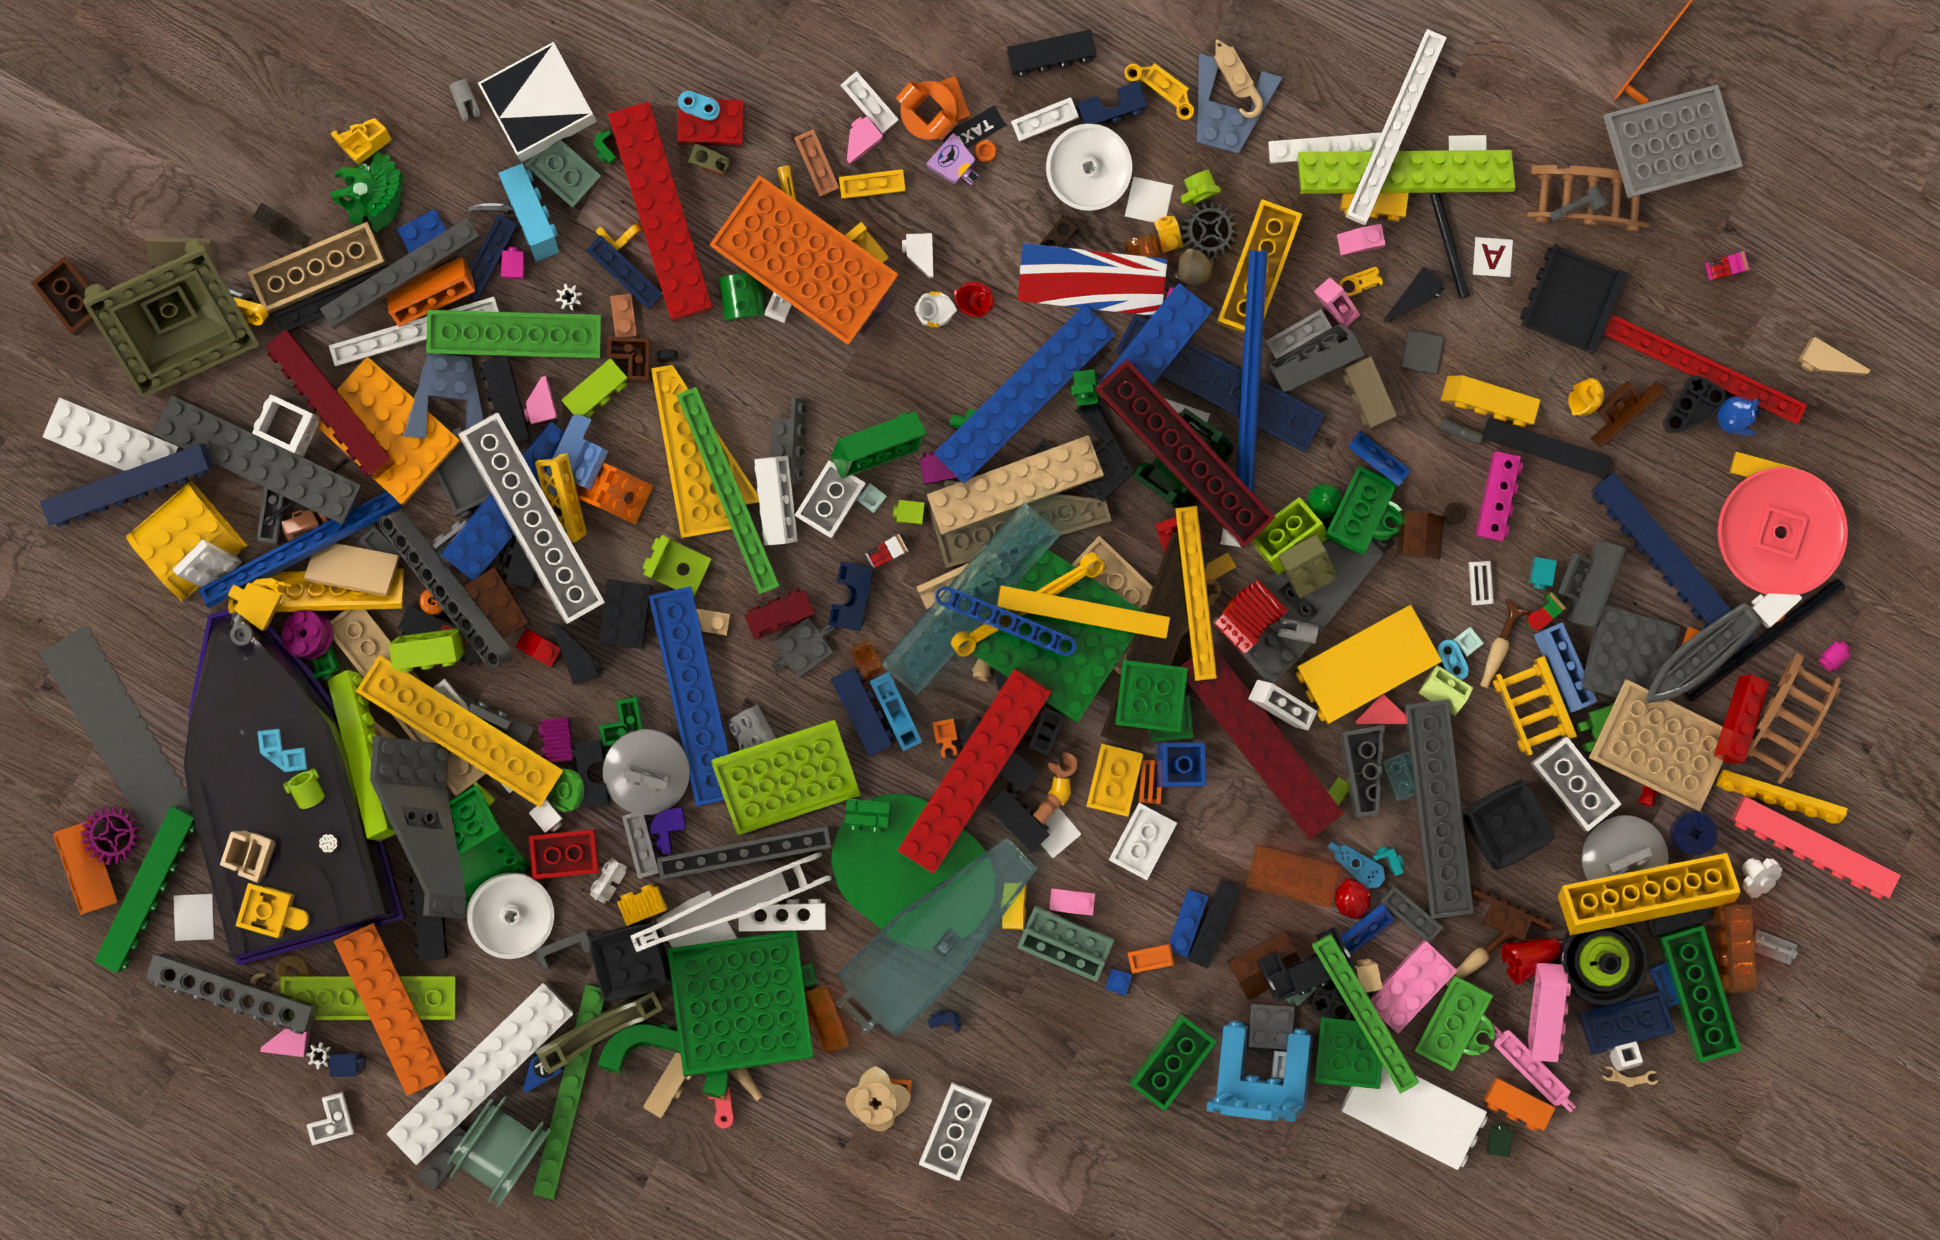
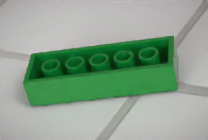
M1698 924L1658 936L1695 1060L1702 1063L1742 1051L1704 925Z

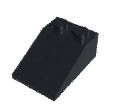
M552 623V629L573 685H580L601 677L600 672L604 670L600 659H595L594 655L559 623Z

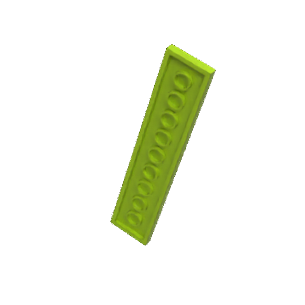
M1374 151L1298 152L1300 194L1356 193ZM1397 151L1380 193L1514 192L1515 179L1512 151Z

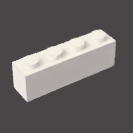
M788 456L754 459L764 545L797 542Z

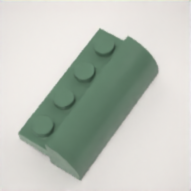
M1035 905L1017 948L1097 982L1114 939Z

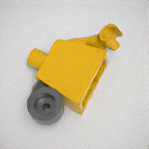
M273 578L256 579L253 583H248L245 589L233 585L228 596L237 600L238 603L231 620V625L233 626L230 632L231 640L237 645L250 643L253 638V630L249 622L262 631L267 630L283 596H288L284 592V588L286 586L291 587V584L280 582Z

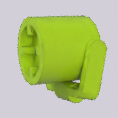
M1209 170L1199 172L1184 180L1188 192L1181 196V201L1183 205L1194 206L1217 196L1221 192L1220 187L1215 185Z
M315 768L297 774L283 784L287 794H292L300 809L311 808L320 803L325 797L317 781L320 777Z

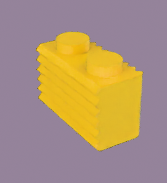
M649 884L640 888L641 893L634 895L633 892H629L620 896L622 900L617 903L626 926L668 910L659 885L654 887L653 884Z

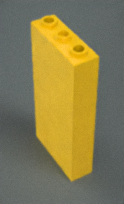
M1408 605L1298 665L1295 675L1300 684L1305 683L1308 689L1305 693L1311 703L1315 702L1318 710L1316 711L1321 722L1325 720L1326 724H1329L1437 665L1442 660L1413 607Z

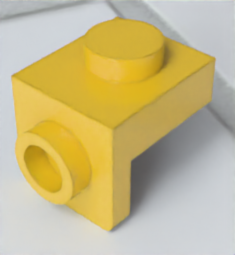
M1164 216L1154 221L1163 253L1184 247L1175 216Z

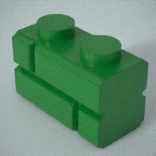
M847 799L845 825H849V830L862 831L863 826L871 827L873 832H884V828L889 826L890 802Z

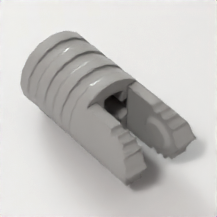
M467 79L450 84L449 88L462 120H468V113L465 108L467 103L474 117L481 116Z
M1280 618L1279 623L1282 626L1295 629V631L1280 629L1277 633L1279 637L1315 644L1319 625Z

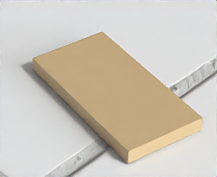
M334 543L311 555L304 579L308 582L388 597L400 557L395 554Z

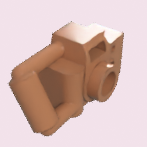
M311 509L304 512L299 510L292 513L291 519L281 522L282 530L288 542L320 526L314 516V513L317 512ZM318 513L321 525L330 521L328 517Z

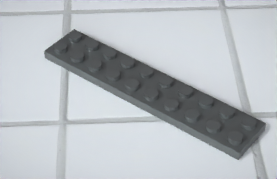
M171 395L153 433L183 449L205 443L213 463L343 525L363 487Z
M1449 700L1404 704L1429 915L1431 919L1473 914Z

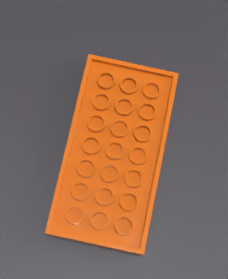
M761 175L756 178L710 243L712 248L847 345L852 343L899 277V274Z

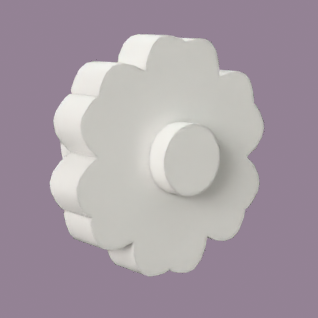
M1750 858L1742 866L1743 875L1746 877L1742 888L1751 898H1758L1762 893L1769 892L1775 886L1776 880L1781 877L1782 868L1774 859H1766L1762 863L1760 860Z

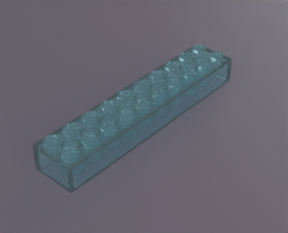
M1024 501L948 587L997 606L1000 586L1013 588L1061 534ZM945 590L939 596V599L942 602H948L950 600V593ZM966 598L961 599L959 607L963 611H967L970 608V601ZM935 601L882 660L881 664L891 675L917 696L956 652L951 646L952 638L962 631L971 633L979 627L981 622L942 607ZM982 607L979 611L983 619H986L991 613L987 607Z

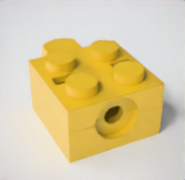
M252 882L247 885L235 926L275 938L283 937L285 927L297 931L307 927L309 915L305 910L292 907L294 894Z

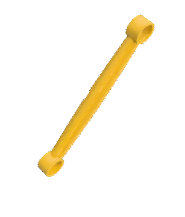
M1088 553L1082 557L1079 567L1036 592L1056 596L1086 575L1090 578L1099 576L1103 572L1105 564L1096 553ZM1093 562H1096L1093 567L1088 568ZM1006 609V611H1009L1021 617L1027 614L1025 612ZM1003 615L999 622L1002 627L1010 624L1011 620L1009 616ZM983 624L971 633L966 631L959 632L952 638L951 646L959 656H968L975 650L977 642L995 633L998 629ZM968 641L964 646L959 647L963 642Z

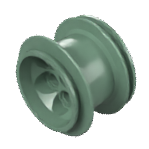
M507 1096L503 1097L497 1107L492 1104L494 1101L492 1098L489 1100L446 1163L448 1166L451 1163L456 1165L449 1176L450 1179L461 1168L492 1189V1194L487 1200V1204L494 1200L497 1202L496 1208H499L552 1130L550 1128L547 1131L542 1129L541 1127L544 1122L541 1121L536 1130L531 1131L500 1110L507 1100Z

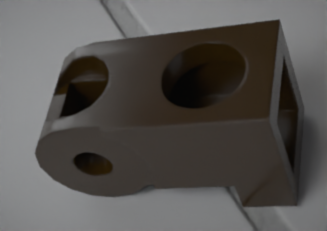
M1063 215L1040 245L1062 247L1079 228Z

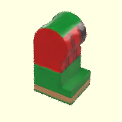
M1552 591L1543 596L1547 601L1537 611H1532L1526 616V624L1530 629L1541 630L1566 608Z

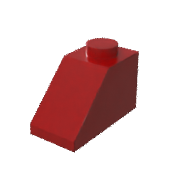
M527 628L515 646L551 668L555 666L561 655L558 645Z

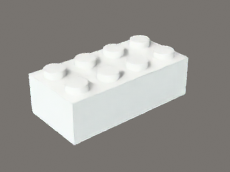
M1562 737L1530 763L1584 831L1592 829L1622 805L1568 737Z
M951 1082L920 1158L919 1165L959 1181L992 1098Z

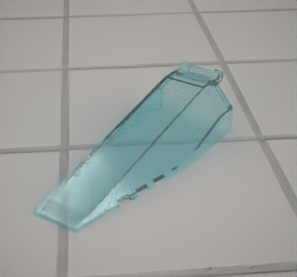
M1008 838L1001 841L902 910L835 974L847 991L835 1004L839 1008L842 1007L854 1019L864 1034L878 1023L895 1037L899 1036L962 974L1037 868ZM853 997L872 1017L869 1022L847 1001L849 998Z

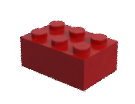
M691 98L685 100L686 105H691L693 102ZM714 99L720 106V114L713 121H706L684 113L678 107L677 141L679 145H695L696 143L705 146L743 147L744 100ZM710 105L705 108V111L708 113L713 110V107Z
M596 829L529 836L533 879L600 872Z

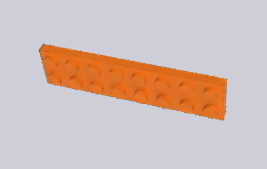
M371 922L334 939L337 950L406 1095L408 1096L443 1080L447 1075L375 923Z

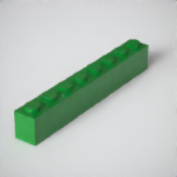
M177 806L170 807L94 960L95 963L115 973H120L128 968L131 962L129 956L132 950L136 951L141 941L138 938L141 932H145L149 926L150 920L148 917L151 911H156L160 903L157 899L161 892L164 893L170 882L167 879L170 873L176 871L179 865L177 859L180 853L184 854L189 844L187 839L190 834H194L198 827L195 815Z

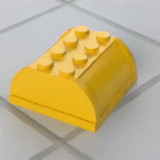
M192 480L126 535L128 542L136 553L181 602L190 597L200 586L177 576L173 569L202 540L236 556L248 547L247 543Z

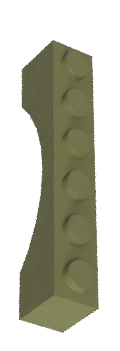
M654 991L630 997L534 1052L543 1069L550 1074L568 1064L572 1059L600 1040L628 1026L648 1019L662 1011L663 1008Z

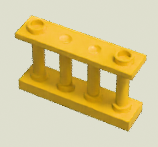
M1545 656L1534 659L1535 664L1532 668L1505 679L1502 678L1501 674L1494 675V688L1497 693L1501 692L1520 739L1517 741L1521 753L1525 752L1528 756L1533 754L1530 747L1560 735L1569 739L1577 736ZM1535 675L1541 677L1543 684L1540 688L1513 699L1510 698L1506 687ZM1541 696H1549L1551 704L1548 708L1524 718H1518L1514 707ZM1552 715L1553 717L1557 716L1559 721L1557 728L1529 739L1526 738L1522 727Z

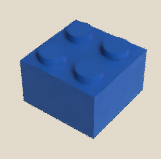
M1205 743L1157 744L1158 787L1206 786Z

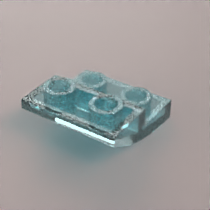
M1410 750L1382 761L1397 801L1399 802L1414 796L1415 789Z

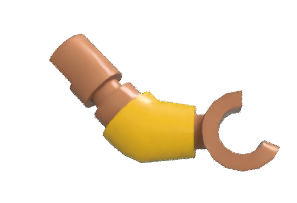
M1063 752L1062 758L1064 762L1061 767L1053 762L1048 763L1050 770L1056 776L1053 777L1052 788L1049 791V796L1046 798L1047 802H1043L1033 814L1043 825L1055 813L1054 809H1058L1061 805L1064 806L1071 795L1070 777L1068 776H1071L1077 769V759L1070 753Z

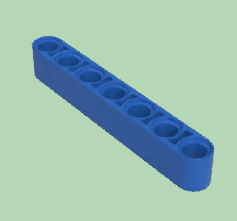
M944 586L935 591L934 599L942 607L1062 656L1071 655L1076 650L1074 639L951 587ZM942 590H947L950 593V600L946 603L939 599V593ZM963 598L970 601V608L967 611H963L959 607V602ZM982 607L989 608L991 612L989 618H981L979 611ZM1003 615L1009 616L1011 620L1010 625L1006 628L1002 627L999 622ZM1023 623H1027L1031 629L1027 636L1020 633V626ZM1044 631L1048 632L1051 637L1047 644H1043L1040 641V635ZM1063 640L1070 642L1071 647L1068 652H1063L1060 649V643Z

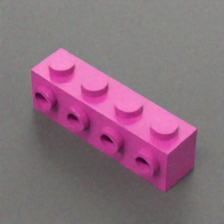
M1497 451L1492 453L1475 537L1498 542L1503 541V538H1507L1510 527L1506 525L1507 519L1512 516L1514 504H1511L1512 496H1516L1518 490V483H1515L1516 477L1521 474L1523 462H1520V456Z

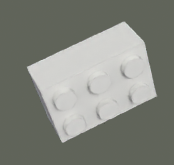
M828 461L797 510L795 517L833 539L866 486V483L853 475L841 479L834 463Z

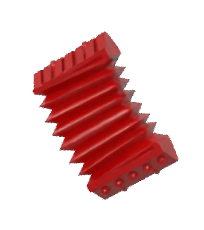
M1256 580L1253 584L1245 587L1228 603L1229 605L1220 614L1221 617L1213 624L1235 647L1245 654L1258 642L1264 630L1275 621H1278L1288 609L1259 580Z

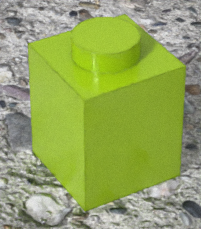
M899 500L898 505L894 504L893 517L897 518L898 523L923 525L925 503Z

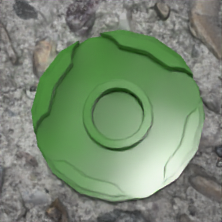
M562 769L563 772L548 794V797H551V804L558 811L571 812L576 810L583 801L584 784L576 771Z

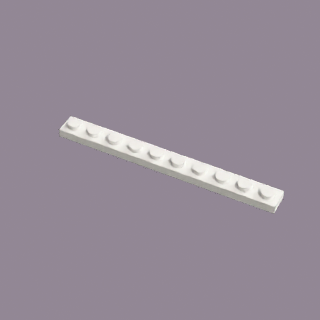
M1429 29L1426 30L1345 217L1366 225L1447 37Z

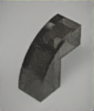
M262 202L250 220L297 250L304 249L313 236L311 232Z

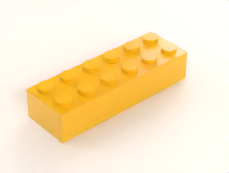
M1263 199L1260 201L1218 316L1217 324L1245 334L1249 250L1268 252L1264 304L1265 318L1299 225L1301 213Z

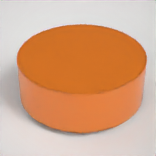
M983 140L976 145L975 156L981 162H991L996 156V147L991 141Z

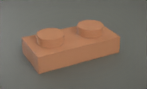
M632 294L610 296L615 337H638Z

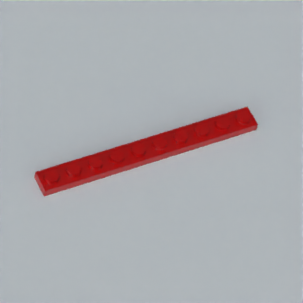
M1613 314L1610 315L1603 333L1604 336L1692 377L1702 376L1735 397H1743L1752 401L1757 398L1759 400V408L1791 423L1799 424L1807 404Z

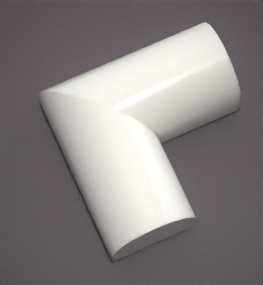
M344 1092L322 1097L327 1119L307 1124L312 1145L355 1134Z

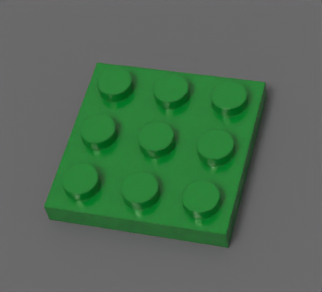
M1123 660L1115 725L1180 733L1188 668Z
M1321 1017L1314 1082L1380 1089L1382 1063L1356 1020Z

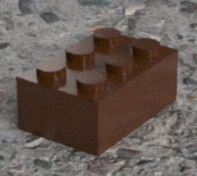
M64 256L31 282L32 286L71 334L77 336L94 323L93 318L83 303L85 290L90 286V283L69 258Z
M492 568L463 586L503 639L508 638L530 624L529 619L497 568Z

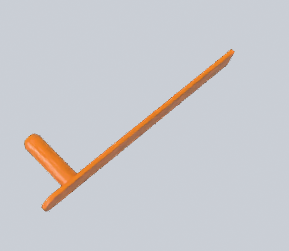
M1689 0L1615 95L1614 101L1625 91L1641 105L1649 103V99L1632 87L1629 82L1693 0Z

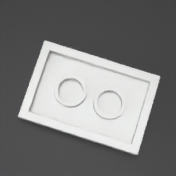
M202 540L173 571L177 576L203 587L232 572L242 561L238 556Z
M1138 803L1109 860L1147 880L1177 823Z

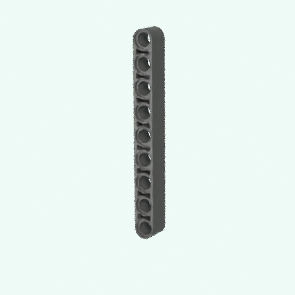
M396 510L382 516L379 520L382 532L489 668L494 669L511 661L512 651L408 516L401 510Z

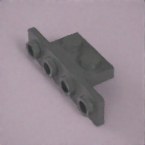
M792 398L791 419H773L771 457L788 456L791 484L803 485L805 475L804 457L806 454L805 436L807 433L806 415L808 413L807 400L801 398Z
M457 692L469 706V712L526 747L534 730L532 727L510 717V714L498 709L497 711L491 708V705L482 700L476 701Z

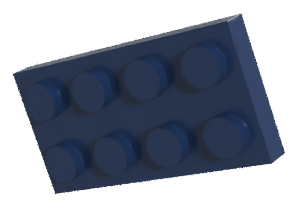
M1661 991L1614 1005L1584 1011L1578 1015L1592 1055L1614 1050L1616 1046L1632 1042L1641 1043L1675 1033V1028Z

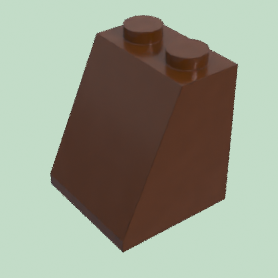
M1409 510L1402 512L1403 523L1399 527L1397 556L1440 560L1444 517L1429 512Z

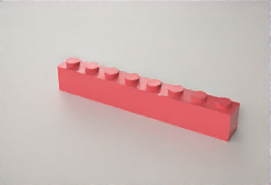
M1741 797L1730 819L1736 822L1734 826L1744 831L1748 828L1755 832V837L1766 841L1768 838L1774 841L1773 846L1783 851L1786 848L1794 851L1793 856L1803 861L1805 858L1813 861L1811 865L1818 869L1824 870V868L1831 870V875L1840 880H1843L1844 877L1851 880L1850 885L1860 890L1863 887L1871 890L1870 895L1880 900L1882 897L1890 898L1901 876L1748 797Z

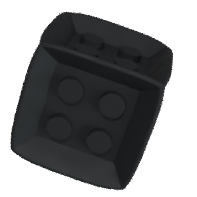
M1517 780L1515 783L1492 792L1462 811L1470 833L1494 870H1500L1512 865L1556 839L1541 806L1523 780Z
M656 920L618 928L598 936L589 937L593 966L599 988L606 1003L648 993L672 984L664 943L661 942L636 952L630 935L655 925ZM657 929L658 938H662L659 929Z

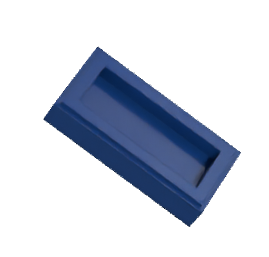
M1666 962L1650 968L1649 971L1658 990L1663 994L1667 1008L1678 1004Z

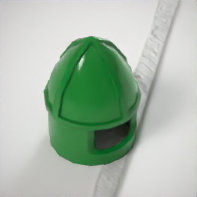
M1329 484L1314 486L1307 497V506L1320 518L1335 515L1341 503V495L1338 489Z

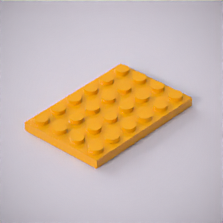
M366 357L337 389L395 461V464L374 480L403 506L462 442L429 411H427L426 438L403 437V432L406 430L408 423L407 419L415 399L369 357ZM318 411L314 414L318 417H322V415ZM320 421L318 428L346 453L347 446L344 443L340 444L334 438L333 434L335 431L331 426L327 428ZM357 459L354 460L359 466H361Z

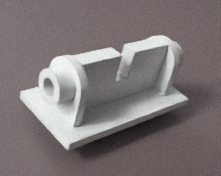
M611 858L603 866L600 878L592 884L590 895L595 900H599L604 904L606 901H609L617 889L611 885V882L620 884L627 872L625 871L627 866Z

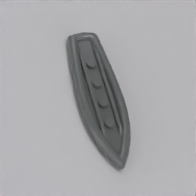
M1742 603L1685 642L1669 657L1656 674L1647 694L1646 702L1653 703L1675 698L1693 689L1712 675L1761 625L1756 612L1746 603Z

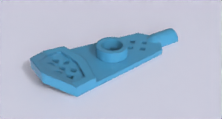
M1331 841L1327 848L1335 853V859L1358 882L1364 884L1367 889L1378 888L1385 880L1384 868L1380 864L1347 845L1339 846L1334 841ZM1354 859H1358L1360 862L1357 868L1352 866Z

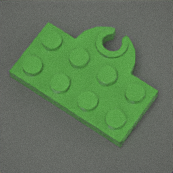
M1454 974L1414 1052L1454 1071L1463 1053L1473 1056L1487 1051L1490 1045L1479 1043L1476 1037L1479 1033L1484 1032L1488 1034L1490 1039L1494 1040L1495 1038L1494 1025L1490 1018L1484 1014L1493 994Z

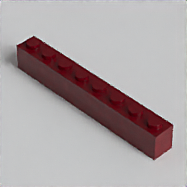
M285 329L266 345L270 351L268 356L274 363L279 362L283 367L281 372L288 380L290 378L293 379L296 383L294 388L301 396L306 395L309 399L306 403L314 412L318 410L322 415L319 419L327 428L331 426L335 431L333 434L334 438L340 444L344 443L347 446L346 453L353 461L356 459L361 464L359 469L366 477L370 475L377 479L395 464V461L289 331Z

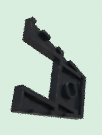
M1097 405L1079 406L1075 412L1104 441L1095 449L1104 477L1077 487L1097 500L1104 502L1134 472ZM1043 439L1028 453V456L1030 457L1052 448Z

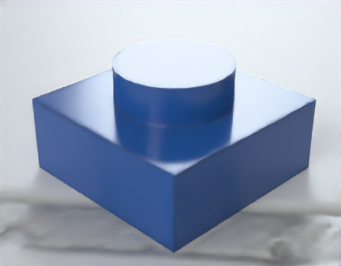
M1111 968L1105 989L1126 995L1132 974Z

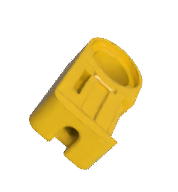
M1373 267L1343 278L1339 286L1342 287L1345 281L1353 282L1355 286L1354 291L1351 293L1346 292L1348 297L1375 287L1377 284L1381 286L1383 281L1379 276L1378 268Z

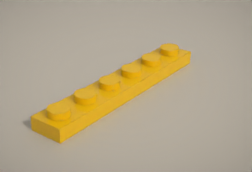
M1727 770L1721 772L1716 782V786L1721 787L1725 791L1741 793L1745 797L1757 798L1767 804H1776L1789 811L1802 812L1808 817H1818L1831 824H1840L1847 814L1848 808Z

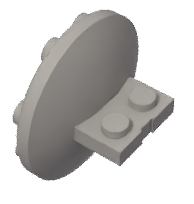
M653 729L635 730L620 737L609 749L603 765V779L609 795L620 807L632 813L652 815L671 808L681 799L689 782V762L681 745L670 735Z
M1629 815L1614 816L1596 825L1588 834L1581 854L1582 868L1587 881L1668 865L1669 859L1667 846L1660 832L1646 820Z

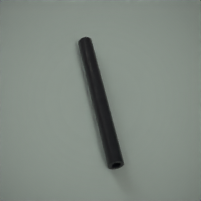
M1440 193L1430 195L1459 299L1468 297L1470 294Z

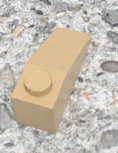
M1816 337L1809 340L1798 359V362L1802 363L1801 367L1809 372L1863 376L1870 372V369Z

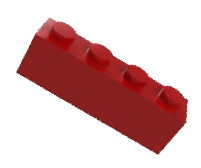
M1753 674L1738 676L1714 757L1730 764L1745 763L1770 682Z

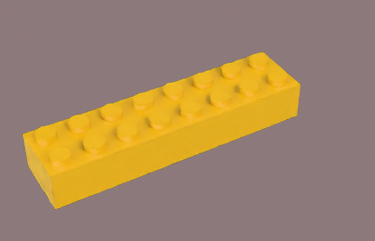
M1724 853L1564 885L1558 894V899L1570 935L1734 903L1741 891L1728 854Z

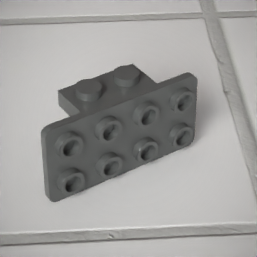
M1596 541L1589 559L1573 553L1558 591L1559 594L1573 600L1566 617L1567 621L1595 628L1598 625L1626 551L1625 547Z

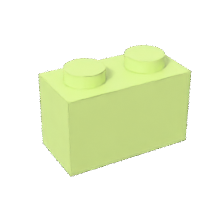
M1436 665L1424 681L1419 694L1430 701L1448 699L1450 713L1456 716L1468 700L1473 687Z

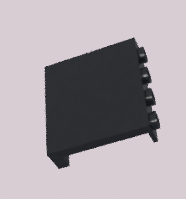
M1554 244L1552 248L1548 247L1544 256V260H1547L1544 268L1540 267L1536 275V279L1539 281L1536 288L1532 287L1528 299L1531 301L1528 308H1523L1519 318L1523 320L1521 326L1594 354L1623 286L1627 272L1622 270L1616 271L1558 247V244Z

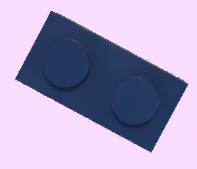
M336 1051L330 1054V1077H356L362 1073V1069L366 1068V1057L362 1056V1051Z

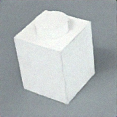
M545 799L541 807L536 806L529 812L545 833L549 831L553 833L562 826L560 821L564 818L548 799Z

